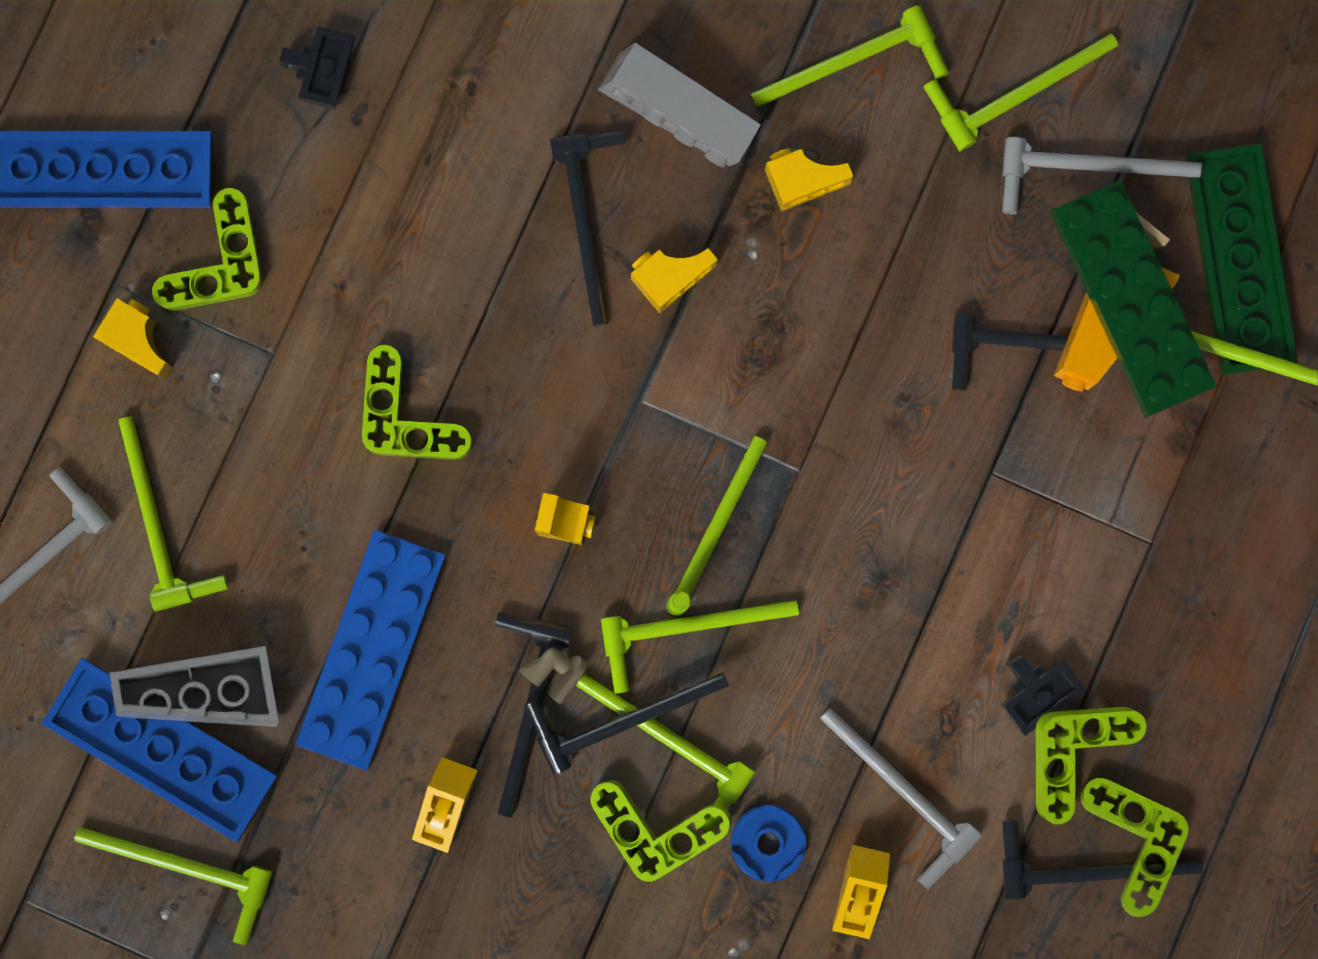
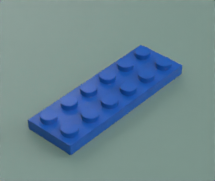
M0 131V208H212L213 134L211 131Z
M376 530L373 531L295 745L366 771L369 770L446 555Z
M81 658L41 723L51 731L236 843L240 841L279 776L189 721L117 717L110 673L85 658Z

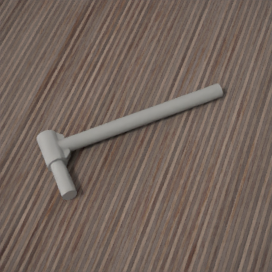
M1008 137L1005 139L1003 176L1005 177L1002 212L1005 214H1017L1020 178L1029 171L1030 166L1200 178L1202 164L1199 162L1032 152L1031 146L1026 142V139Z
M62 467L54 470L50 474V478L73 503L72 517L74 520L0 584V604L81 533L85 531L86 533L98 535L105 531L113 522L89 493H84Z
M829 708L820 719L944 836L942 839V853L917 879L929 890L953 863L957 864L982 838V835L968 822L957 823L954 826L834 710Z

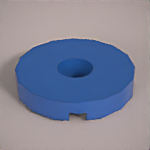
M763 805L753 807L741 815L733 827L730 845L732 856L741 871L755 880L770 882L783 880L797 870L805 856L806 837L804 828L796 816L782 807ZM766 832L774 833L779 838V847L772 854L762 853L757 846L759 837Z

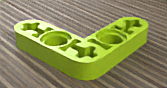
M234 188L223 189L216 194L213 200V210L223 264L160 277L152 287L154 301L159 306L168 311H177L249 297L260 290L263 277L250 206L246 197L239 190ZM233 197L236 203H241V206L235 208L236 220L239 223L245 220V225L233 224L224 229V224H232L230 214L226 210H222V206H226L228 204L227 199ZM235 233H243L248 238V245L241 252H232L228 247V240ZM251 257L252 261H244L247 273L254 275V279L249 280L248 287L243 288L240 283L235 282L236 278L241 277L240 266L237 262L231 265V260H245ZM205 276L215 277L218 282L216 291L209 296H203L198 291L199 280ZM190 279L189 288L194 297L193 299H189V295L186 292L175 294L173 302H170L166 297H161L162 293L167 291L168 284H172L176 289L188 288L184 281Z
M380 345L374 348L367 360L362 440L365 447L374 454L386 456L452 460L462 459L467 456L472 448V437L463 426L446 423L399 421L403 372L402 358L392 346ZM383 353H389V358L395 361V366H389L387 369V379H395L394 385L384 382L373 384L374 377L380 380L382 377V370L380 366L375 365V362L383 358ZM379 390H387L393 396V403L386 410H377L372 404L373 395ZM371 415L381 418L392 416L391 423L384 421L383 431L385 434L390 435L389 441H383L382 447L378 448L376 442L370 440V435L376 434L378 431V421H370ZM415 429L423 430L428 435L427 445L421 450H413L407 444L409 433ZM433 430H441L438 437L445 439L452 438L453 432H459V437L466 441L465 445L458 446L457 452H451L449 445L438 444L439 452H432L435 444Z
M1129 707L1058 711L1044 714L1036 725V808L1040 816L1052 824L1058 825L1070 820L1075 811V749L1137 743L1146 733L1147 725L1143 715ZM1097 718L1100 725L1098 733L1094 737L1086 738L1083 734L1085 722L1089 719ZM1127 718L1134 722L1133 726L1127 728V733L1119 728H1111L1110 722L1115 725L1125 724ZM1056 723L1062 727V732L1056 733L1054 738L1048 735V731L1054 729ZM1055 745H1057L1060 748H1062L1063 751L1053 749H1055ZM1053 759H1062L1064 763L1063 772L1058 777L1050 778L1047 774V766ZM1048 786L1056 787V792L1048 788ZM1057 798L1058 800L1062 801L1063 804L1062 806L1056 807V813H1054L1048 808L1049 805L1055 804Z
M1095 778L1088 782L1081 791L1080 798L1084 808L1100 818L1145 838L1122 891L1121 903L1124 910L1131 916H1147L1155 911L1161 900L1188 836V823L1181 814L1108 779ZM1099 787L1105 789L1104 796L1112 801L1118 798V794L1123 796V799L1116 807L1115 815L1110 812L1114 805L1106 801L1095 805L1093 803L1095 797L1090 794V790L1096 791ZM1135 802L1142 806L1144 810L1142 822L1131 823L1126 819L1124 808L1128 803ZM1170 820L1175 822L1174 829L1179 832L1178 835L1171 836L1165 845L1166 848L1173 849L1172 853L1164 847L1152 845L1153 840L1157 844L1162 842L1165 830L1160 825L1166 824ZM1155 853L1163 858L1165 868L1160 875L1151 874L1145 868L1144 862L1148 854ZM1138 874L1146 881L1158 883L1157 888L1153 885L1148 886L1144 898L1149 901V905H1143L1139 909L1134 906L1136 900L1130 897L1131 893L1139 892L1145 882L1137 880Z
M614 780L601 782L593 789L591 794V805L634 874L646 882L658 880L720 841L727 835L732 825V818L726 808L712 804L704 807L656 838L628 792L619 782ZM602 789H605L608 793L615 791L618 796L614 800L617 809L621 811L626 806L629 811L622 814L614 823L610 819L616 813L612 805H603L600 801L604 796ZM710 813L714 818L720 816L723 819V822L719 825L721 831L717 832L714 828L709 829L701 835L706 840V842L701 843L696 830L708 821L706 814ZM626 820L635 822L640 829L638 839L634 841L625 840L619 832L620 824ZM692 822H694V823H695L696 830H695L693 827H691L689 824H691ZM685 833L691 838L692 848L689 852L679 853L673 849L671 839L674 834ZM647 839L649 845H646L643 850L649 858L654 856L658 858L659 862L655 866L657 872H654L651 868L644 870L641 866L645 861L643 854L639 850L633 855L630 849L638 847Z

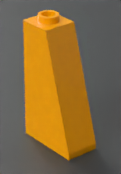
M1162 268L1172 289L1180 275ZM1087 292L1053 375L1062 379L1064 386L1076 391L1089 390L1096 385L1117 359Z

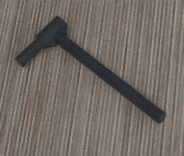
M624 129L591 135L580 133L550 138L553 159L561 164L565 163L593 327L604 326L608 322L580 161L584 160L587 154L590 153L589 150L626 144Z
M955 314L952 353H954L952 390L967 391L969 354H972L979 347V343L1063 351L1069 336L980 328L981 324L974 315Z
M498 612L495 627L531 636L536 646L540 647L538 659L549 648H555L558 651L568 648L573 630L571 627L539 619L532 621ZM549 675L539 687L531 682L527 702L538 698L540 704H542ZM526 708L524 709L498 810L499 815L511 818L513 817L535 731Z
M724 672L568 739H566L565 735L552 730L538 698L526 702L524 706L539 738L537 741L552 774L555 775L566 771L572 766L574 752L729 687V683Z
M1002 821L1005 859L1002 860L1005 899L1026 898L1032 890V885L1128 879L1134 863L1030 870V866L1023 859H1020L1018 821ZM1201 858L1177 860L1171 876L1202 874L1203 864ZM1164 861L1144 862L1145 868L1151 874L1160 875L1164 871Z

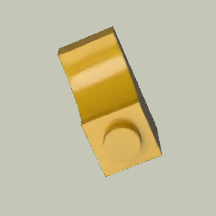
M791 148L778 151L770 156L771 161L767 162L765 167L766 175L781 211L850 185L853 179L848 163L835 166L821 165L805 157L802 149L792 152Z
M708 248L700 254L688 258H672L664 255L660 249L653 255L650 252H646L633 263L632 267L635 270L631 273V280L655 309L661 313L717 266L718 259Z
M116 298L93 337L166 380L173 367L164 361L155 347L153 328L156 322L147 316L150 309L132 298L128 304Z
M543 493L535 532L539 536L582 545L584 537L591 538L596 516L589 515V505Z
M441 757L428 785L412 840L448 853L477 773L476 769Z
M852 845L844 871L832 931L870 939L887 888L890 853Z

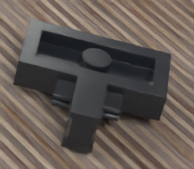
M318 26L313 46L304 45L303 52L283 47L279 60L280 66L297 71L296 79L303 81L299 93L300 101L336 110L355 42L353 35Z
M1018 654L1006 663L1018 679L1011 684L1016 693L1000 705L1020 733L1026 736L1036 729L1037 722L1044 714L1060 711L1086 690L1064 660H1059L1045 671L1039 664L1032 669L1024 656Z

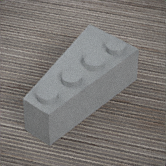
M637 43L620 52L598 88V91L642 115L652 124L671 132L683 144L690 147L695 146L706 153L705 157L709 161L720 167H724L725 164L732 166L739 163L761 126Z
M266 646L110 673L117 717L277 727L279 723Z

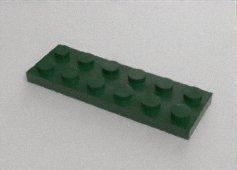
M1262 144L1187 154L1185 156L1186 162H1199L1202 164L1200 178L1188 177L1214 338L1298 364ZM1217 355L1220 376L1264 370Z
M1121 180L1052 209L1050 212L1052 219L1144 418L1216 388L1217 385Z

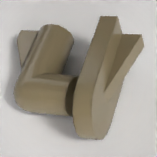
M549 648L539 659L523 666L518 672L539 687L552 669H555L558 673L547 685L545 692L556 702L562 704L565 696L584 673L586 662L580 656L576 655L569 659L557 649Z

